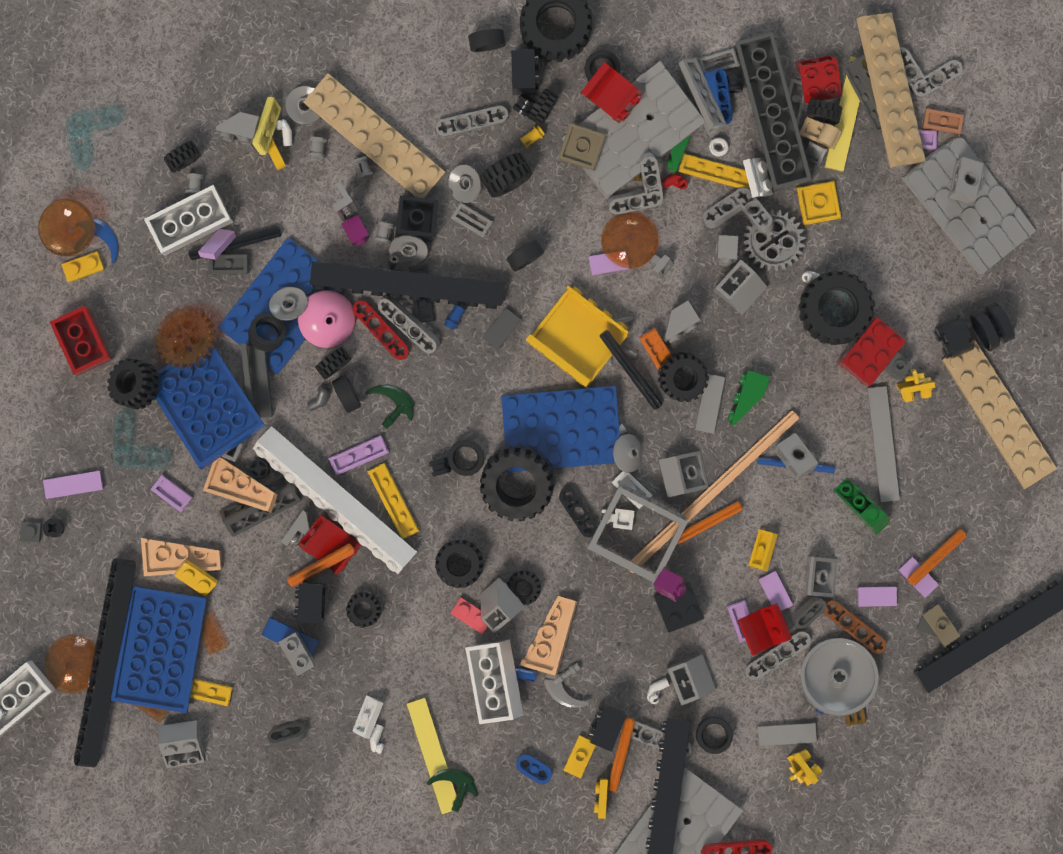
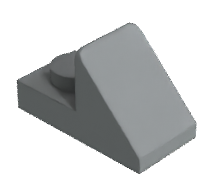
M303 510L281 541L284 545H294L300 537L298 532L300 531L305 535L311 528L308 512Z

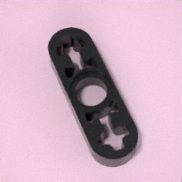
M571 488L563 489L559 494L560 502L581 534L585 537H593L597 529L596 523L575 491ZM565 491L573 494L571 497L573 502L575 500L579 502V504L573 505L570 510L567 505H571L569 501L562 499ZM581 507L584 514L581 518L573 516L574 508ZM588 516L589 520H586L588 525L594 526L592 529L593 533H585L583 531L585 529L584 524L582 523L579 526L577 522L584 520Z

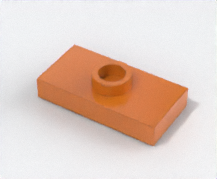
M654 327L638 338L656 368L660 370L662 368L660 366L661 363H665V358L672 355Z

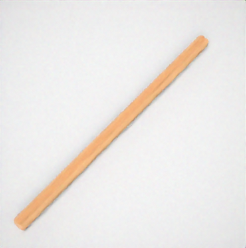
M790 411L681 513L686 516L684 520L689 522L785 433L799 419L798 415L794 411ZM672 521L630 562L641 567L674 536L680 524Z

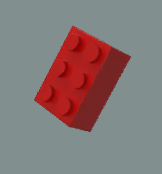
M80 307L50 321V325L74 375L79 376L113 360L88 307Z
M874 317L871 319L870 327L865 330L862 336L849 345L836 363L865 386H871L905 344L906 340L878 317Z

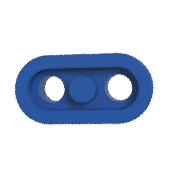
M522 754L518 757L516 767L522 774L538 784H546L550 781L552 772L549 766L530 754ZM524 760H528L530 762L528 767H524L522 765V762ZM539 771H545L546 775L544 777H540L538 775Z

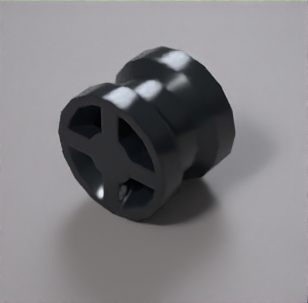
M727 75L729 93L743 92V87L741 86L742 75Z
M520 94L518 97L519 101L514 104L513 109L528 117L536 101L525 94Z
M447 457L429 462V466L433 469V477L451 472L450 468L447 467Z
M256 459L251 462L249 471L255 478H264L268 475L270 467L265 460Z
M55 518L48 519L43 524L44 534L51 538L61 536L65 529L64 523Z

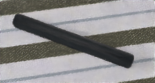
M277 226L236 237L223 252L281 237V230ZM202 247L189 250V258L191 260L203 258L198 253Z
M608 330L603 331L599 336L651 407L655 410L662 406L661 400Z

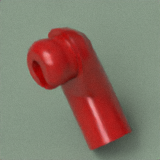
M671 174L661 180V186L663 190L671 185L679 189H686L688 181L683 176Z

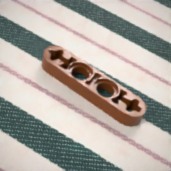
M831 600L826 602L827 606L835 604L837 612L844 611L838 620H835L837 615L832 612L828 614L829 609L826 607L824 614L871 652L880 654L885 651L886 642L881 636L838 602ZM846 615L852 619V623L848 627L843 626L841 622L842 618ZM859 628L867 630V635L863 639L857 636ZM871 634L874 635V637H872L874 641H881V649L877 648L874 650V644H872L870 641L868 642V645L865 643L867 640L870 639Z

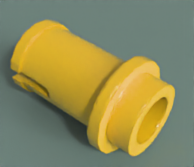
M539 125L537 127L533 126L534 129L520 138L526 148L538 139H543L542 136L545 134Z

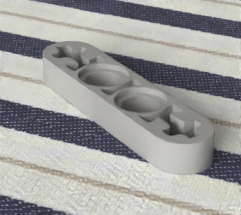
M495 106L441 119L436 124V132L441 137H449L499 125L507 121L508 111L503 106ZM497 110H500L501 113L505 112L501 120L498 117L492 118L494 122L490 123V117L487 112H491V116L496 115ZM483 114L486 116L487 121L485 124L480 125L476 122V117ZM460 119L468 121V126L465 129H460L457 126ZM454 120V126L457 131H453V128H448L446 133H443L442 130L439 131V128L442 126L441 124L445 123L446 126L452 125L450 121Z
M385 296L379 301V311L424 352L430 354L439 348L440 341L437 336L395 298ZM387 302L390 304L388 309L385 307ZM398 314L405 316V323L399 321ZM412 327H417L420 330V335H415L412 332ZM429 341L432 342L431 347L428 346Z
M804 631L796 632L791 636L793 643L799 640L798 636L801 635L802 637H807L805 645L802 643L797 644L796 647L798 649L795 651L794 646L789 641L780 643L750 662L745 667V675L751 680L761 678L807 648L811 643L810 635ZM783 645H789L791 648V652L787 656L782 655L780 652ZM768 655H772L775 659V663L772 666H766L764 663V659ZM761 661L762 666L766 670L763 672L761 668L757 671V676L749 675L750 667L757 668L760 666L757 662Z
M635 721L634 728L638 729V725L642 726V728L639 730L638 737L634 736L636 732L633 731L631 738L659 749L660 739L665 736V733ZM646 729L651 730L653 733L650 740L642 738V732ZM689 742L687 746L688 752L686 753V757H688L692 752V747Z

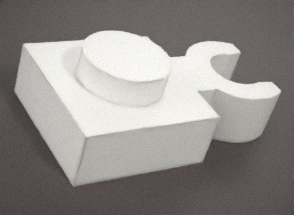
M615 509V514H611L607 524L613 522V528L632 530L634 511Z

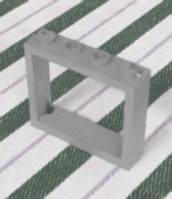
M623 485V487L618 486L587 549L655 582L663 568H665L688 521L684 520L686 516L676 511L674 514L668 512V507L659 502L657 505L651 503V498L643 494L640 497L633 494L634 490L626 485ZM621 494L680 524L654 574L596 544Z

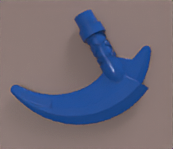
M92 218L91 221L77 223L79 227L85 228L86 234L77 242L73 250L80 254L86 248L89 240L93 236H97L108 245L111 252V262L115 263L118 255V242L112 229L104 222Z

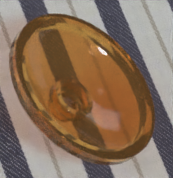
M60 199L51 203L43 211L38 224V232L43 245L50 252L59 256H74L84 251L91 243L95 232V222L90 210L81 202L73 199ZM70 226H73L74 229H73V231L70 233V232L68 231V228H69Z
M628 212L616 215L607 222L602 232L601 245L604 254L611 262L623 268L634 269L645 265L654 256L658 247V233L654 224L647 217L639 213ZM633 235L634 239L628 240L627 236Z
M76 635L66 636L54 642L48 649L44 660L45 673L50 683L66 693H79L87 690L95 644L87 638ZM68 662L73 663L72 669L68 668Z

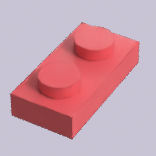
M460 597L450 614L483 634L487 625L481 619V610Z

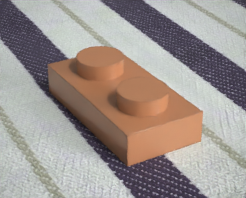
M926 108L922 129L960 135L964 115Z

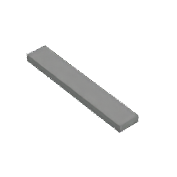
M887 386L867 388L880 502L898 501L900 497Z

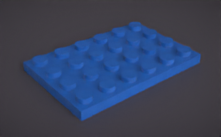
M287 238L217 328L240 346L241 343L250 341L248 331L252 320L262 313H271L269 302L278 290L286 287H295L302 290L306 297L315 292L322 291L320 289H313L314 285H310L312 261H319L291 239ZM325 286V290L333 291V287ZM298 317L293 320H283L287 330L285 339L278 349L267 352L268 368L277 375L306 340L299 329ZM261 324L256 329L257 334L264 340L274 341L278 338L277 330L271 325Z
M208 337L156 372L160 376L158 378L160 381L158 389L160 390L155 395L157 397L156 400L201 470L266 426Z
M616 386L501 396L505 446L511 445V447H515L516 444H521L522 448H527V446L533 447L532 450L534 452L540 451L542 457L549 460V466L553 469L615 463L613 448L616 440L620 437ZM517 467L507 469L508 472L527 471Z
M132 586L111 701L188 713L208 598Z

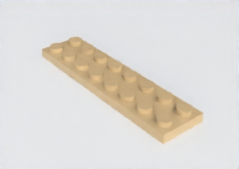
M892 13L859 17L856 20L890 168L924 162L925 155Z
M329 73L303 102L413 196L424 198L445 174L444 170Z
M974 339L969 342L974 344V350L953 359L944 358L942 362L1023 489H1026L1057 468Z

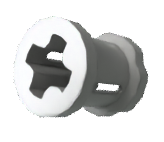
M310 137L311 149L308 157L324 159V144L327 142V139Z
M367 156L352 161V165H355L358 174L357 180L374 175L368 166Z
M186 174L188 186L185 193L196 194L200 192L201 179H203L204 175Z
M378 221L377 225H379L374 241L390 244L391 231L395 225Z

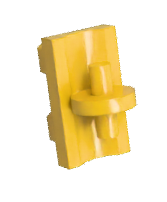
M911 369V375L904 377L905 382L896 383L897 390L901 393L904 402L913 401V392L920 391L921 398L932 397V388H935V382L930 377L925 378L924 373L917 374L916 369Z
M806 749L791 754L787 759L792 764L789 767V770L792 772L789 779L791 781L797 779L800 784L805 782L808 786L819 781L817 778L822 773V770L817 764H813L809 768L806 762L811 758V755Z

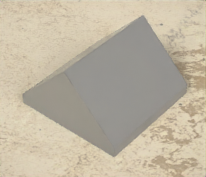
M808 556L805 595L834 597L838 559Z

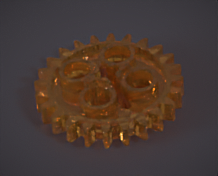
M186 308L185 313L179 309L177 315L172 311L171 318L165 316L166 323L160 322L163 326L162 329H156L160 334L154 336L159 341L154 344L159 348L156 352L161 355L160 358L163 361H166L169 366L172 364L176 369L179 365L182 369H185L186 364L191 369L194 362L199 366L200 359L206 361L205 354L211 355L208 351L209 348H215L211 343L217 340L212 336L216 334V331L212 329L214 324L210 322L208 316H205L203 312L198 313L196 309H193L191 312L189 308ZM193 323V326L187 329L188 325ZM179 325H181L182 331L186 334L185 337L193 350L192 352H190L189 346L185 343V338L178 328ZM176 332V335L173 338H170L171 335ZM198 339H201L198 344L194 345ZM181 348H184L183 351L178 354V351Z

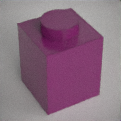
M358 215L341 223L353 246L357 244L359 247L368 242L367 238L370 236Z
M664 568L653 583L658 593L675 602L686 591L684 579Z

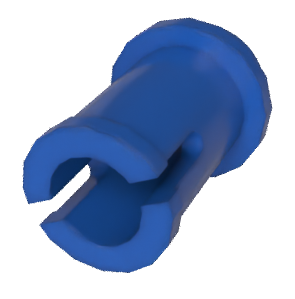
M454 305L450 315L444 320V325L452 330L455 327L458 328L457 324L466 310L458 305Z
M520 666L515 667L517 681L519 679L535 682L537 670L523 669Z

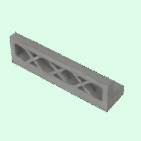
M683 59L678 63L681 68L679 72L696 109L705 121L704 127L708 136L713 137L727 124L697 59Z
M338 182L335 186L343 199L332 206L342 222H344L359 211L342 184Z

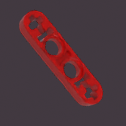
M357 301L353 305V312L395 359H406L409 354L407 345L367 302ZM366 305L365 311L368 314L372 311L374 314L364 321L363 318L366 316L362 312L357 313L359 310L357 306ZM372 318H377L380 321V326L376 329H372L369 326ZM385 332H390L393 335V339L389 343H385L382 340V335ZM396 339L399 341L396 345L399 348H405L404 356H396L397 350L394 347L391 350L388 348L395 343Z
M764 839L709 843L702 847L700 853L708 854L712 850L715 852L713 854H724V851L731 847V854H742L743 847L749 846L747 854H772L773 849L772 845ZM763 846L766 847V849H763L762 852H760L759 850H755V848L762 849Z

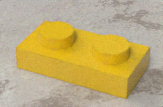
M98 252L61 264L68 283L105 270Z
M761 529L758 530L748 566L768 571L778 534Z
M187 559L174 574L179 580L205 597L216 586L218 581Z
M602 777L599 778V782L595 783V794H599L598 801L594 802V813H598V818L606 819L608 779Z

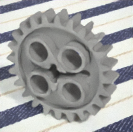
M771 209L770 216L773 223L780 224L781 231L775 232L771 230L768 233H761L750 221L752 227L746 226L745 229L749 233H744L743 237L748 238V240L744 241L743 244L748 245L744 252L751 253L748 259L753 257L755 259L753 265L759 262V269H762L765 265L768 272L771 267L777 272L778 266L785 270V264L791 267V260L798 261L795 255H802L799 248H804L805 245L800 243V241L805 240V237L800 236L804 230L797 229L800 222L793 223L795 217L788 219V212L782 216L781 210H779L776 215L773 209ZM761 217L759 218L761 224H764L765 226L768 224L764 222V220ZM784 231H788V234L776 242L777 245L773 243L763 251H760V248L771 240V236L776 238ZM759 233L763 234L765 242L759 243L756 240V235ZM783 239H790L792 246L790 248L784 247L782 244ZM767 250H774L776 252V258H769L767 256Z

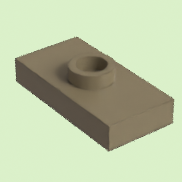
M936 604L922 614L944 647L960 637V634L939 604Z

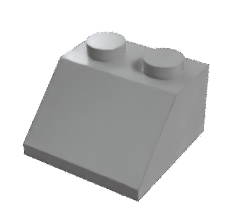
M701 451L659 460L667 497L709 488Z

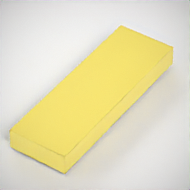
M267 97L252 142L260 155H266L282 109L274 97Z

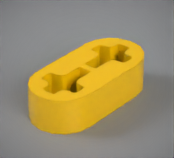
M272 138L268 153L276 169L280 170L286 167V164Z

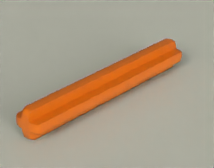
M735 502L686 528L677 545L742 511L743 508L740 502Z
M961 529L955 532L907 578L908 582L912 586L920 582L967 537L966 533Z
M351 544L345 545L289 576L288 584L291 587L297 586L299 583L353 555L354 548Z
M625 718L607 786V790L612 792L617 791L635 724V720L632 718Z

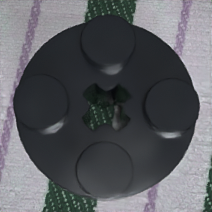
M960 315L946 319L935 326L936 331L934 335L937 342H942L944 346L942 352L946 359H953L974 350V344H970L968 340L972 338L964 320L959 319Z

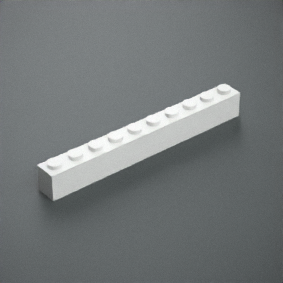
M272 426L257 440L253 449L259 457L268 461L274 470L283 474L289 483H293L303 495L312 499L318 508H322L327 512L332 520L337 521L347 533L357 538L362 546H366L376 558L386 563L391 571L399 574L417 553V551Z

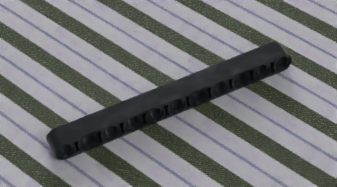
M114 558L111 564L74 754L75 766L95 768L98 765L136 570L135 561Z

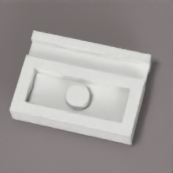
M764 158L744 160L743 163L752 198L773 195L772 183L769 180L768 168Z

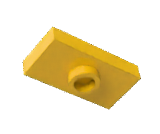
M579 735L563 771L581 778L596 745L591 744L589 739Z

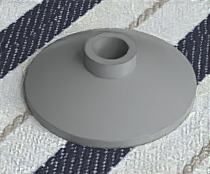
M297 87L289 93L286 99V111L289 117L296 123L311 124L320 118L309 107L306 110L301 107L305 99L314 90L312 87Z
M459 165L455 167L448 179L449 188L453 190L452 196L459 202H472L481 192L482 183L480 175L472 166Z
M402 235L391 242L389 253L391 256L396 255L399 258L398 263L400 264L405 261H413L418 264L426 258L428 248L421 238L414 235Z
M286 287L278 290L269 302L272 315L277 319L286 321L299 317L307 307L305 293L295 287Z
M631 434L621 435L614 444V461L621 471L626 473L634 472L639 468L642 461L641 444Z

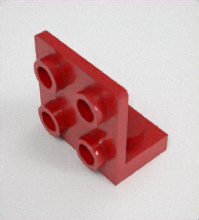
M828 55L795 62L796 69L801 76L805 103H809V100L812 99L826 100L842 96L838 61L835 56Z
M778 603L761 608L738 620L752 655L792 639Z

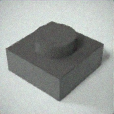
M810 140L805 151L806 160L820 166L828 147Z
M22 522L20 541L40 542L42 523Z

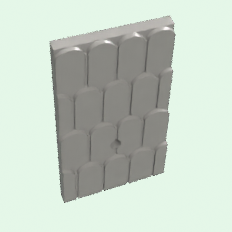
M661 61L632 82L643 94L641 95V101L630 109V114L625 121L618 123L599 108L578 124L607 134L595 171L582 167L606 200L641 174L639 159L643 154L652 153L656 160H659L705 124L703 117L667 69H665ZM650 159L647 160V167H650Z
M955 135L927 156L924 162L918 163L901 178L977 274L982 275L1036 230L1021 209L1014 204L1003 187L997 183L985 165H983L984 177L979 185L981 192L978 199L967 204L948 198L955 162L961 157L982 162L981 159L977 158L967 142L960 135Z
M684 768L673 854H701L700 852L704 845L720 843L743 812L742 809L687 770V768ZM651 805L615 854L649 853V849H646L647 837L651 838L652 830L648 829L649 819L654 817V810H651Z

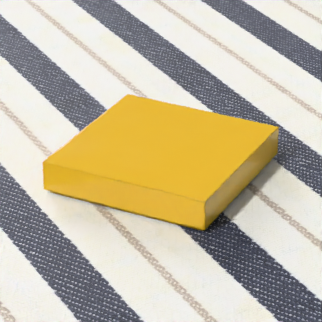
M834 181L796 188L803 226L841 219Z

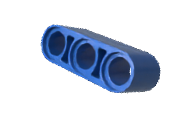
M723 69L706 71L703 74L726 124H729L732 121V109L726 72Z
M269 617L261 635L278 643L297 632V630ZM298 630L313 656L320 640L313 639L308 634Z

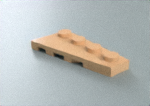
M221 457L212 463L203 489L205 492L270 513L277 498L276 493Z
M141 538L144 576L175 574L176 570L186 559L203 571L222 570L220 550Z
M560 596L557 597L534 642L527 650L525 658L522 659L520 666L557 676L578 601Z

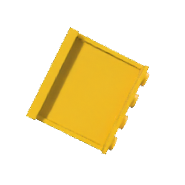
M567 286L566 292L533 334L526 338V342L582 386L588 388L613 356L599 335L603 331L608 330L621 346L629 336L628 327L620 321L616 323L612 320L613 316L608 311L603 310L602 312L597 308L598 304L592 299L586 300L582 297L583 293L578 288Z

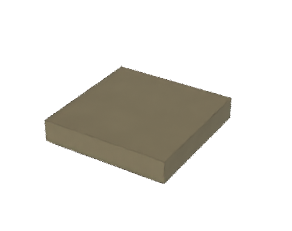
M570 122L558 159L595 171L607 134Z

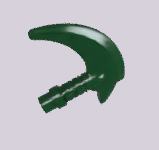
M380 385L366 391L367 395H385L396 404L397 408L381 424L386 429L394 424V420L400 414H406L409 421H412V406L415 405L410 396L400 388Z
M452 768L439 771L427 782V785H431L434 782L444 780L453 782L459 787L451 809L456 813L462 807L465 793L470 792L474 797L478 796L477 789L473 783L475 779L459 769Z

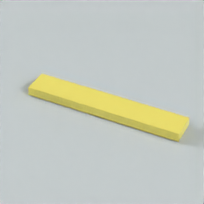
M850 56L849 62L854 61L857 58ZM864 59L861 61V64L867 70V63ZM847 75L845 76L842 96L839 105L843 107L840 122L834 124V127L842 131V135L835 149L829 148L824 167L841 172L844 171L860 102Z
M426 698L407 703V707L431 778L437 772L448 769ZM442 780L432 783L441 813L451 812L452 803L457 796L453 782Z

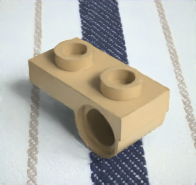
M806 117L799 132L801 137L813 140L833 150L842 135V131L838 128Z

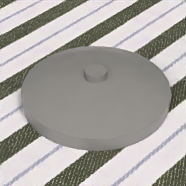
M834 638L825 640L810 650L803 661L800 680L806 698L815 708L829 715L847 716L859 712L869 704L876 693L879 675L876 662L867 649L852 640Z

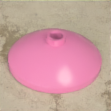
M331 290L318 291L307 297L306 310L298 317V326L305 339L313 345L323 348L334 347L343 343L350 336L355 325V314L349 300L342 294ZM328 317L332 318L330 324L326 323V318Z

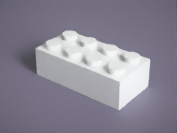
M214 185L144 219L161 254L164 256L233 223Z
M510 639L466 647L479 724L514 720L524 716Z
M33 661L23 664L0 684V737L56 691Z

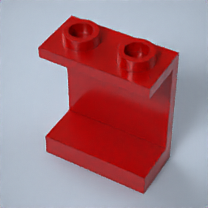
M605 62L580 92L618 123L628 118L630 109L641 101V95L643 94V92Z
M321 514L300 540L298 546L307 554H311L320 560L345 545L351 544L354 548V554L329 567L338 575L340 571L345 569L349 559L358 552L361 544Z

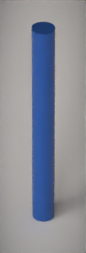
M758 457V464L787 468L781 459ZM818 464L813 471L834 473L835 466Z

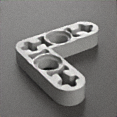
M900 47L901 54L904 53L906 55L904 57L905 62H911V64L904 67L905 72L908 68H913L916 71V76L914 78L907 76L910 90L918 98L926 97L957 78L963 71L962 64L957 60H952L924 76L910 52L906 48ZM950 65H952L953 67H958V69L956 70L957 74L951 72L946 77V74L944 72H947L951 68ZM935 74L940 75L942 83L935 84L932 81V76ZM929 82L933 89L930 86L925 88V93L917 92L918 84L924 86Z
M645 153L639 159L644 189L614 195L609 198L608 207L612 214L619 215L656 207L662 203L663 192L658 162L652 153ZM648 159L651 161V170H648L646 165ZM649 176L656 177V181L652 184L647 183L646 179ZM652 194H656V200H652ZM639 197L640 202L633 205L630 203L632 198ZM615 202H619V208H615Z
M745 187L737 189L703 214L704 223L708 228L718 227L741 210L759 232L768 233L774 227L770 214L756 197L752 198L751 191ZM741 195L747 197V204L743 198H740ZM727 204L733 206L730 211H724L723 207ZM752 207L759 208V211L757 213H749V210ZM709 216L715 217V220L712 221L709 219ZM760 217H762L764 222L768 223L766 226L761 224Z

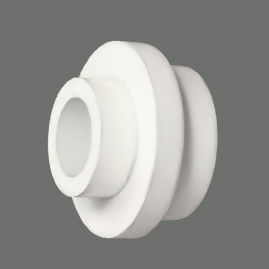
M721 137L714 138L710 142L709 150L714 156L721 157L727 153L728 143ZM721 144L722 150H716L715 145Z

